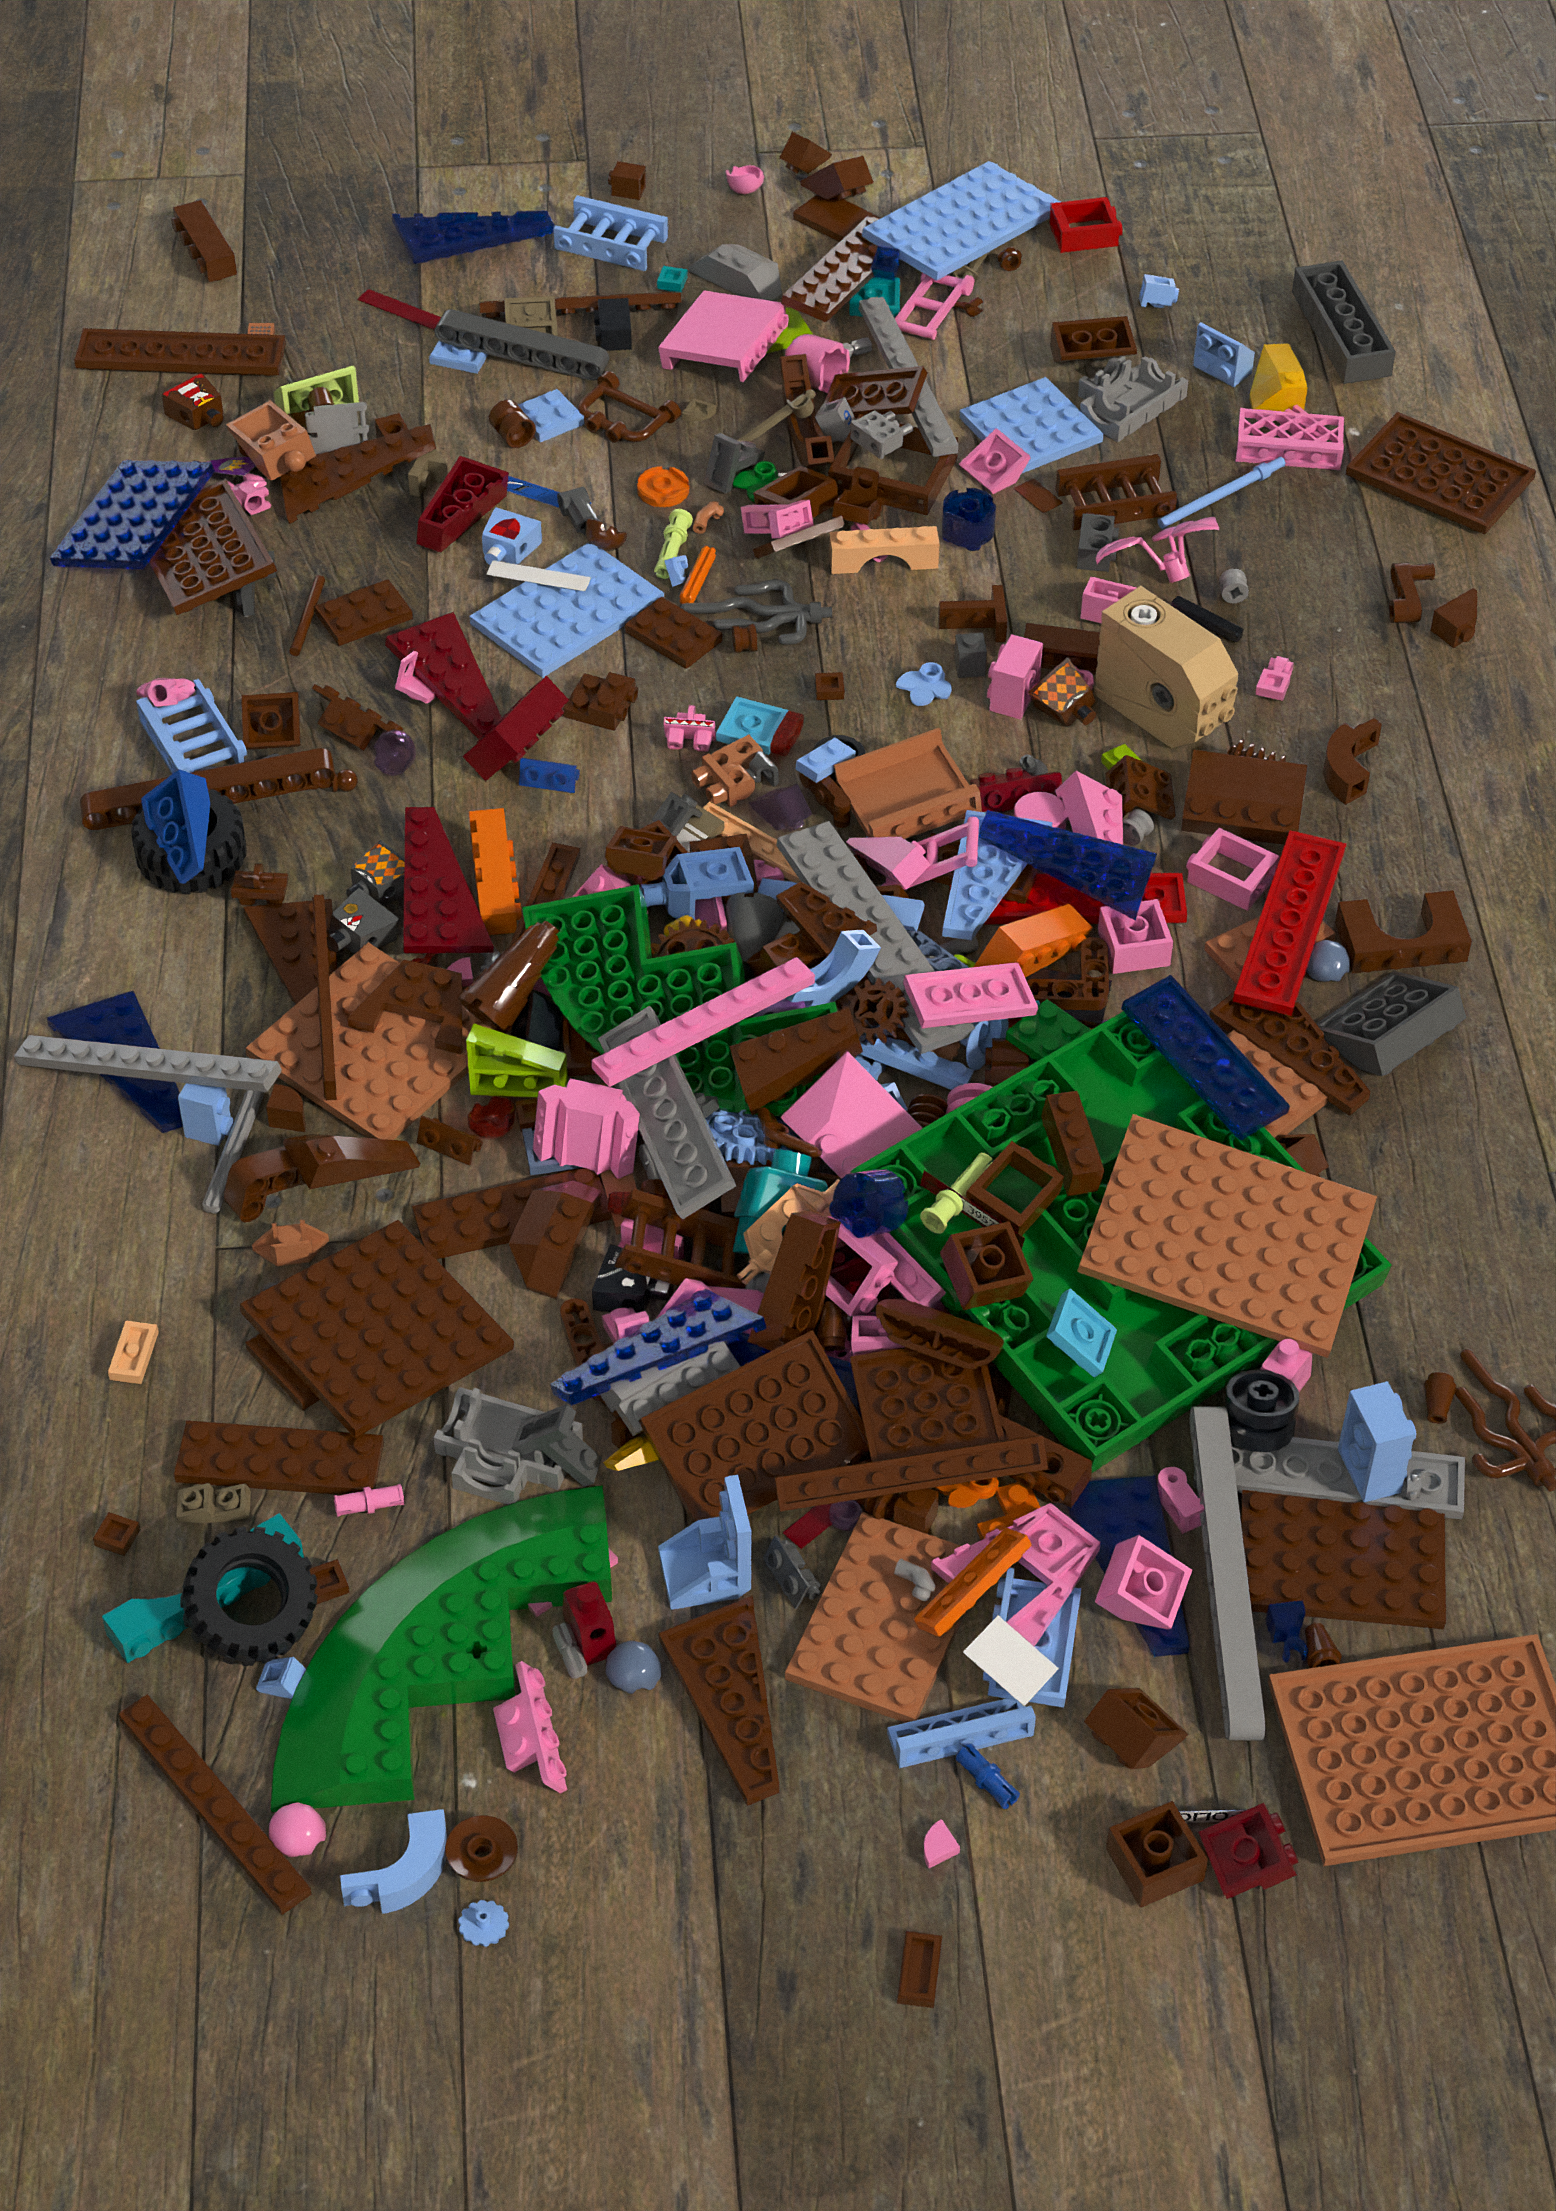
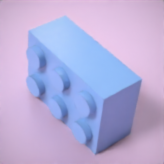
M1388 1381L1350 1391L1338 1446V1452L1364 1503L1401 1493L1404 1479L1407 1477L1408 1461L1412 1457L1413 1440L1416 1439L1415 1426L1412 1420H1407L1403 1412L1401 1398L1397 1393H1393Z

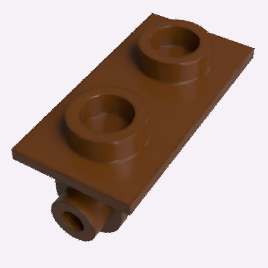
M423 1115L421 1116L416 1143L470 1166L473 1152H479L483 1145V1141L479 1140V1136H472L439 1122L437 1118L430 1119Z

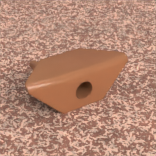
M304 1219L300 1220V1224L277 1226V1223H272V1228L252 1244L254 1252L276 1266L308 1263L329 1242V1236L327 1233L306 1224Z

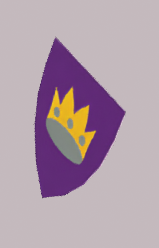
M249 457L223 458L199 463L207 470L229 475L245 476L256 467Z

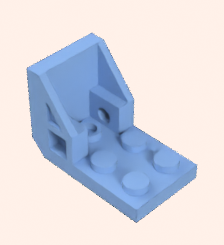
M738 1475L724 1477V1491L719 1492L722 1510L719 1511V1517L698 1520L658 1546V1554L671 1610L738 1599L751 1589V1528Z

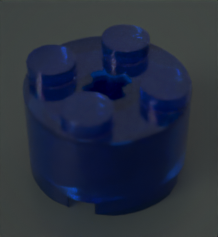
M967 488V492L958 493V490L950 492L943 501V540L957 546L966 547L969 551H977L981 548V545L989 542L995 533L996 504L993 502V497L989 493L977 488Z
M873 1169L847 1174L839 1181L835 1188L833 1201L829 1206L830 1214L834 1219H838L857 1238L894 1231L903 1224L908 1212V1201L904 1202V1184L896 1174L887 1169Z

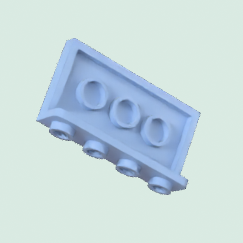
M1009 1568L1006 1578L1000 1577L996 1598H1002V1605L995 1604L992 1621L999 1615L1007 1622L1045 1590L1048 1585L1042 1582L1014 1578L1015 1568ZM1081 1588L1073 1589L1035 1645V1648L1059 1669L1029 1702L1057 1707L1065 1706ZM984 1671L983 1681H989L988 1696L1016 1700Z

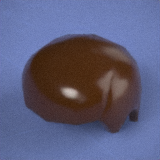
M587 519L586 539L589 544H593L598 549L604 551H613L625 543L626 532H618L617 528L610 526L605 531L602 522Z

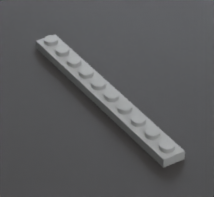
M884 297L859 300V310L888 368L896 369L918 366ZM925 379L912 416L933 457L958 453L959 444Z
M33 1035L27 1037L14 1055L18 1065L268 1092L282 1071L278 1061Z

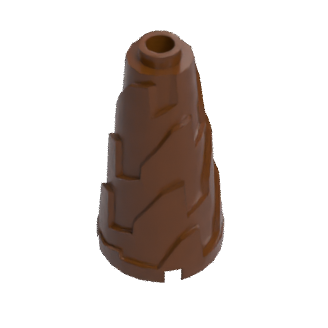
M544 921L542 924L537 922L535 925L529 926L510 949L506 948L488 969L485 968L471 985L462 991L458 997V1000H461L460 1003L480 1021H486L490 1024L495 1022V1030L507 1034L529 1000L527 997L540 979L541 971L557 948L556 944L559 941L557 936L558 929L547 921Z

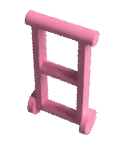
M922 272L921 284L895 317L900 330L934 340L937 335L936 329L959 297L971 294L974 287V277L966 275L964 279L946 275L936 281ZM933 282L955 287L944 303L923 297ZM915 306L937 311L927 327L905 322Z
M969 817L967 823L917 842L926 851V860L930 863V866L909 888L966 865L969 867L977 865L979 819L977 817ZM967 836L966 852L938 863V847ZM886 877V883L881 886L898 884Z

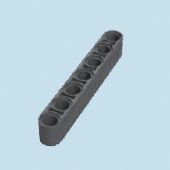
M446 310L434 330L437 339L446 344L592 381L597 380L603 374L609 361V354L601 347L457 310Z

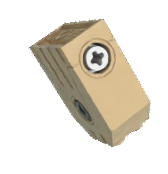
M1139 586L1102 611V625L1100 626L1099 637L1100 646L1098 647L1097 657L1098 666L1095 678L1096 687L1094 688L1095 696L1170 748L1195 743L1203 736L1209 735L1220 724L1228 722L1235 712L1233 705L1238 691L1236 683L1238 682L1239 674L1220 638L1159 597L1157 598L1156 595L1142 586Z

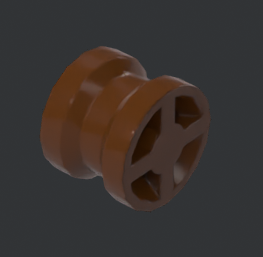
M749 624L745 628H741L738 625L732 626V641L735 653H741L745 649H749L751 652L757 651L755 624Z

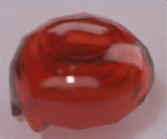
M498 1096L491 1097L489 1103L484 1106L476 1102L471 1112L467 1114L468 1127L473 1133L483 1139L502 1138L509 1134L514 1126L515 1105L509 1099Z

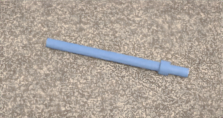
M1278 457L1269 463L1263 462L1255 466L1253 471L1157 520L1159 527L1163 529L1257 480L1262 481L1270 477L1272 472L1285 466V460L1282 457Z

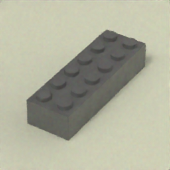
M1343 260L1295 267L1292 293L1343 384L1392 376L1396 351Z

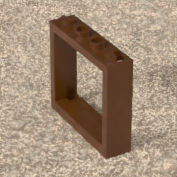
M859 414V416H858L857 419H859V418H861V417H863V416H865V415ZM913 427L912 432L903 436V443L899 448L932 455L919 428ZM851 431L834 459L835 462L828 470V477L836 481L838 494H842L845 489L851 490L854 470L846 467L859 444L851 439ZM958 453L937 456L940 458L924 487L880 476L877 496L884 498V505L928 516L958 458ZM861 474L858 478V482L863 488H870L873 484V480L868 474Z

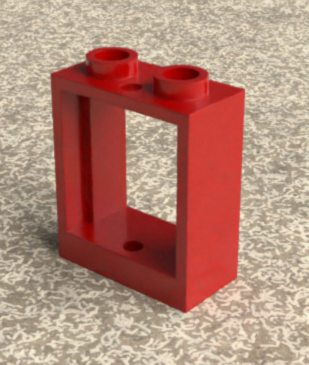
M1108 197L1050 204L1049 225L1061 253L1118 246L1119 236H1122L1123 232L1122 223L1117 220L1116 209L1114 206H1111ZM1104 220L1105 223L1072 228L1069 225L1070 223Z

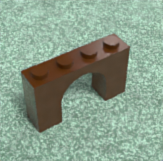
M1454 891L1424 894L1421 916L1427 933L1413 939L1396 938L1383 932L1374 920L1367 899L1338 902L1335 924L1342 945L1347 950L1352 974L1467 962L1472 941Z

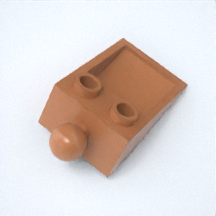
M271 400L226 424L227 429L258 470L271 481L289 471L297 472L302 470L308 460L316 457L307 430Z

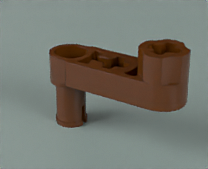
M1409 562L1392 563L1391 581L1397 599L1390 600L1389 618L1391 623L1420 622L1422 607L1414 581L1434 580V563L1410 565Z

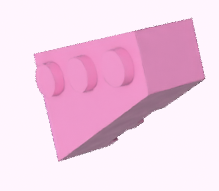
M1075 771L1055 790L1057 798L1063 799L1066 808L1062 813L1064 820H1069L1072 827V832L1069 835L1078 864L1094 873H1106L1123 857L1122 795L1116 790L1110 789Z

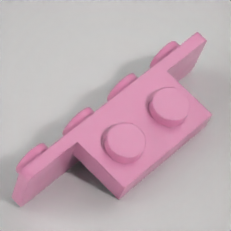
M521 1661L515 1664L522 1693L493 1708L506 1768L515 1773L538 1761L543 1783L561 1794L567 1791L564 1778L567 1773L559 1757L557 1748L559 1746V1739L552 1727L550 1719L552 1710L543 1690L545 1680L538 1669L532 1668Z

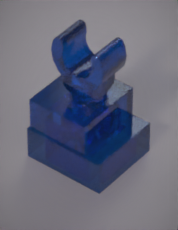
M877 246L871 267L874 277L895 280L900 257L898 249Z
M1303 1600L1269 1604L1265 1619L1268 1632H1270L1272 1643L1284 1642L1282 1658L1286 1663L1289 1662L1290 1650H1297L1301 1654L1303 1661L1306 1660L1308 1653L1306 1643L1300 1640L1299 1637L1306 1614Z

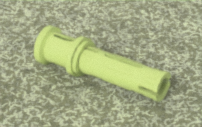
M675 509L670 513V524L664 530L665 542L654 569V573L657 572L656 576L662 579L669 578L664 561L677 557L680 546L687 540V528L693 522L692 515L683 509Z
M979 1153L950 1188L965 1197L971 1185L990 1166L988 1163L992 1161V1158L985 1153ZM951 1190L940 1191L936 1196L935 1203L930 1208H925L921 1212L920 1218L922 1223L934 1233H943L947 1228V1222L952 1216L959 1215L962 1211L963 1202Z

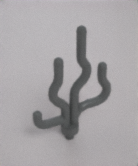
M780 579L765 580L757 584L736 585L734 592L736 595L741 596L758 595L770 590H779L783 592L784 605H762L747 597H734L722 602L684 603L680 606V608L690 614L722 613L735 608H745L760 616H773L765 622H754L741 618L716 619L712 625L717 630H732V626L737 625L745 628L749 624H755L756 633H765L774 630L781 624L796 622L795 633L781 634L778 641L782 645H792L801 642L806 637L807 622L821 624V618H832V607H821V602H810V604L795 602L792 586Z

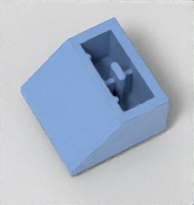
M1199 323L1193 366L1235 387L1252 373L1255 352L1217 330Z

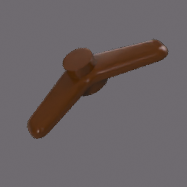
M762 1107L758 1110V1118L764 1134L763 1144L775 1149L785 1146L812 1158L822 1155V1151L817 1146L789 1135V1128L778 1123L774 1114L767 1108Z

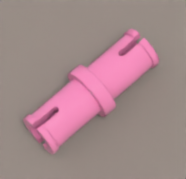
M401 1484L372 1490L369 1486L364 1487L361 1492L334 1495L337 1517L364 1511L367 1514L375 1513V1509L404 1505Z

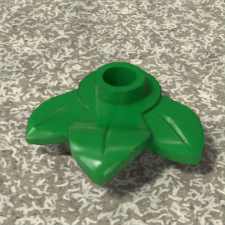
M761 461L755 465L753 471H743L738 474L733 481V487L747 489L748 499L755 502L753 492L778 479V470L773 463Z

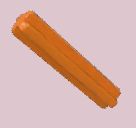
M704 546L679 595L681 604L694 603L716 558L714 547Z

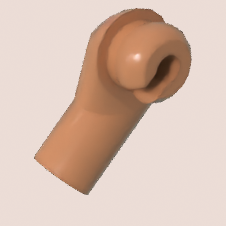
M711 501L700 509L695 516L694 532L698 534L704 533L711 516L714 519H720V516L724 513L723 506L718 505L716 501Z

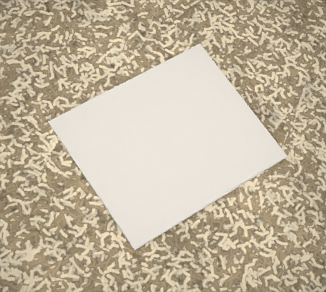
M999 1615L963 1651L965 1655L1023 1706L1033 1698L1059 1669Z

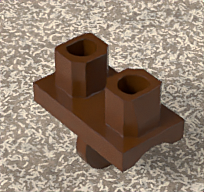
M259 863L255 864L254 872L235 871L231 897L238 898L241 905L249 906L254 904L256 899L266 900L267 904L283 903L289 881L288 873L264 872L263 864Z

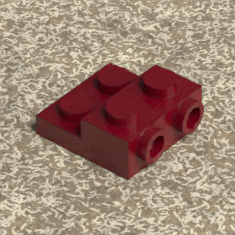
M1264 1803L1198 1832L1226 1899H1230L1259 1885L1265 1890L1297 1875L1293 1865L1299 1863L1296 1853L1290 1843L1284 1845L1280 1834L1286 1832L1282 1820L1277 1812L1271 1814Z

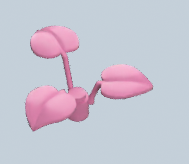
M1208 517L1195 522L1187 521L1179 524L1177 527H1169L1158 532L1152 537L1153 542L1169 538L1172 552L1163 556L1165 560L1163 562L1142 537L1134 536L1116 540L1101 548L1096 555V562L1098 564L1101 559L1111 553L1140 544L1158 564L1160 571H1166L1169 582H1177L1190 576L1184 556L1183 536L1193 531L1219 530V526L1215 517ZM1177 536L1179 551L1176 549L1174 537Z

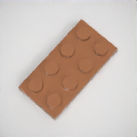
M1260 916L1205 942L1204 950L1236 984L1238 983ZM1322 921L1316 942L1335 940L1336 933L1324 921Z

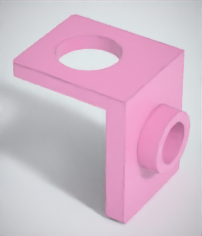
M413 651L401 660L395 689L407 694L414 700H420L428 704L436 696L423 682L413 676L418 652Z

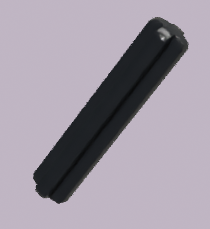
M1176 596L1171 603L1172 607L1196 623L1233 642H1238L1243 636L1244 629L1181 596Z

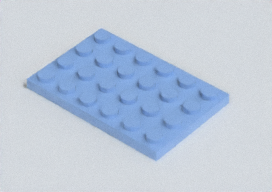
M588 542L546 568V570L591 577L586 591L525 581L469 617L470 624L544 678L624 627L628 621L660 597L664 598V592L606 551L598 549L597 546Z

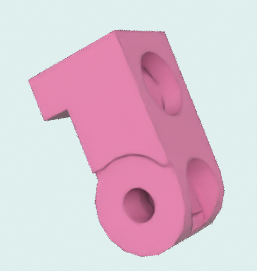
M1167 1467L1161 1470L1158 1474L1156 1496L1182 1534L1201 1526L1200 1513L1204 1512L1205 1508L1203 1504H1200V1498L1196 1496L1187 1484L1185 1472L1177 1467Z

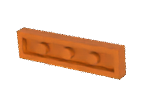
M1005 1527L913 1619L918 1628L937 1637H941L945 1632L949 1631L953 1624L968 1609L972 1608L977 1600L991 1586L995 1585L1000 1577L1014 1563L1018 1562L1023 1554L1032 1546L1028 1536Z

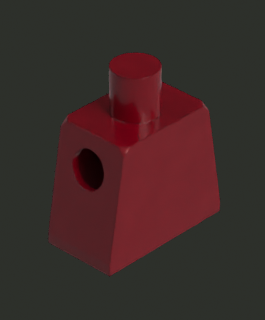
M592 1581L563 1592V1616L573 1631L577 1641L576 1645L580 1648L587 1666L606 1660L607 1656L616 1648L613 1619L598 1583ZM597 1629L598 1638H590L591 1632Z

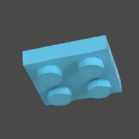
M736 696L716 732V741L731 744L750 735L763 749V752L769 755L789 719V710Z
M1068 1289L1060 1296L1046 1337L1071 1357L1078 1366L1095 1378L1104 1371L1117 1329L1072 1289Z

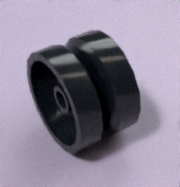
M1254 1369L1243 1371L1232 1377L1227 1384L1225 1407L1228 1413L1231 1442L1238 1447L1255 1452L1276 1451L1288 1445L1294 1437L1295 1416L1298 1413L1299 1391L1294 1383L1285 1376L1269 1370Z

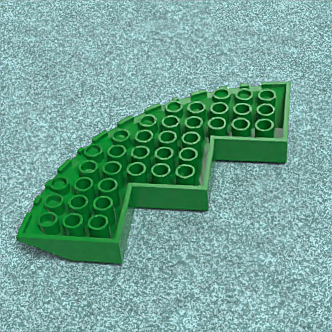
M639 884L522 907L526 930L529 926L535 925L537 922L542 924L544 921L551 923L558 929L557 936L559 941L556 944L557 948L541 971V978L554 1003L572 1027L601 1055L604 1054V1050L598 1038L646 1007L650 1006L655 1011L662 1025L745 983L743 961L736 942L652 958L647 904ZM831 1002L753 1018L747 1017L675 1055L693 1094L704 1093V1096H717L720 1110L739 1113L744 1109L746 1110L744 1114H751L742 1090L730 1046L837 1012L838 1009L836 1003ZM826 1070L814 1076L813 1081L807 1085L802 1086L800 1084L786 1092V1097L777 1102L772 1100L762 1107L767 1108L774 1116H782Z
M603 1485L549 1493L517 1501L476 1516L436 1536L401 1559L371 1584L339 1618L314 1653L295 1689L281 1728L273 1766L271 1812H277L281 1807L296 1802L312 1806L316 1809L414 1800L411 1708L509 1700L515 1696L510 1610L528 1609V1604L552 1602V1607L563 1606V1592L592 1581L598 1583L605 1602H612Z

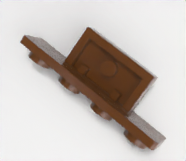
M316 684L313 685L312 689L330 702L317 722L322 728L363 751L377 729L404 744L408 742L409 739L401 733L403 728L391 720L387 724L382 722V716L369 708L364 712L359 709L361 705L350 697H346L345 700L339 698L340 693L328 685H325L324 688Z

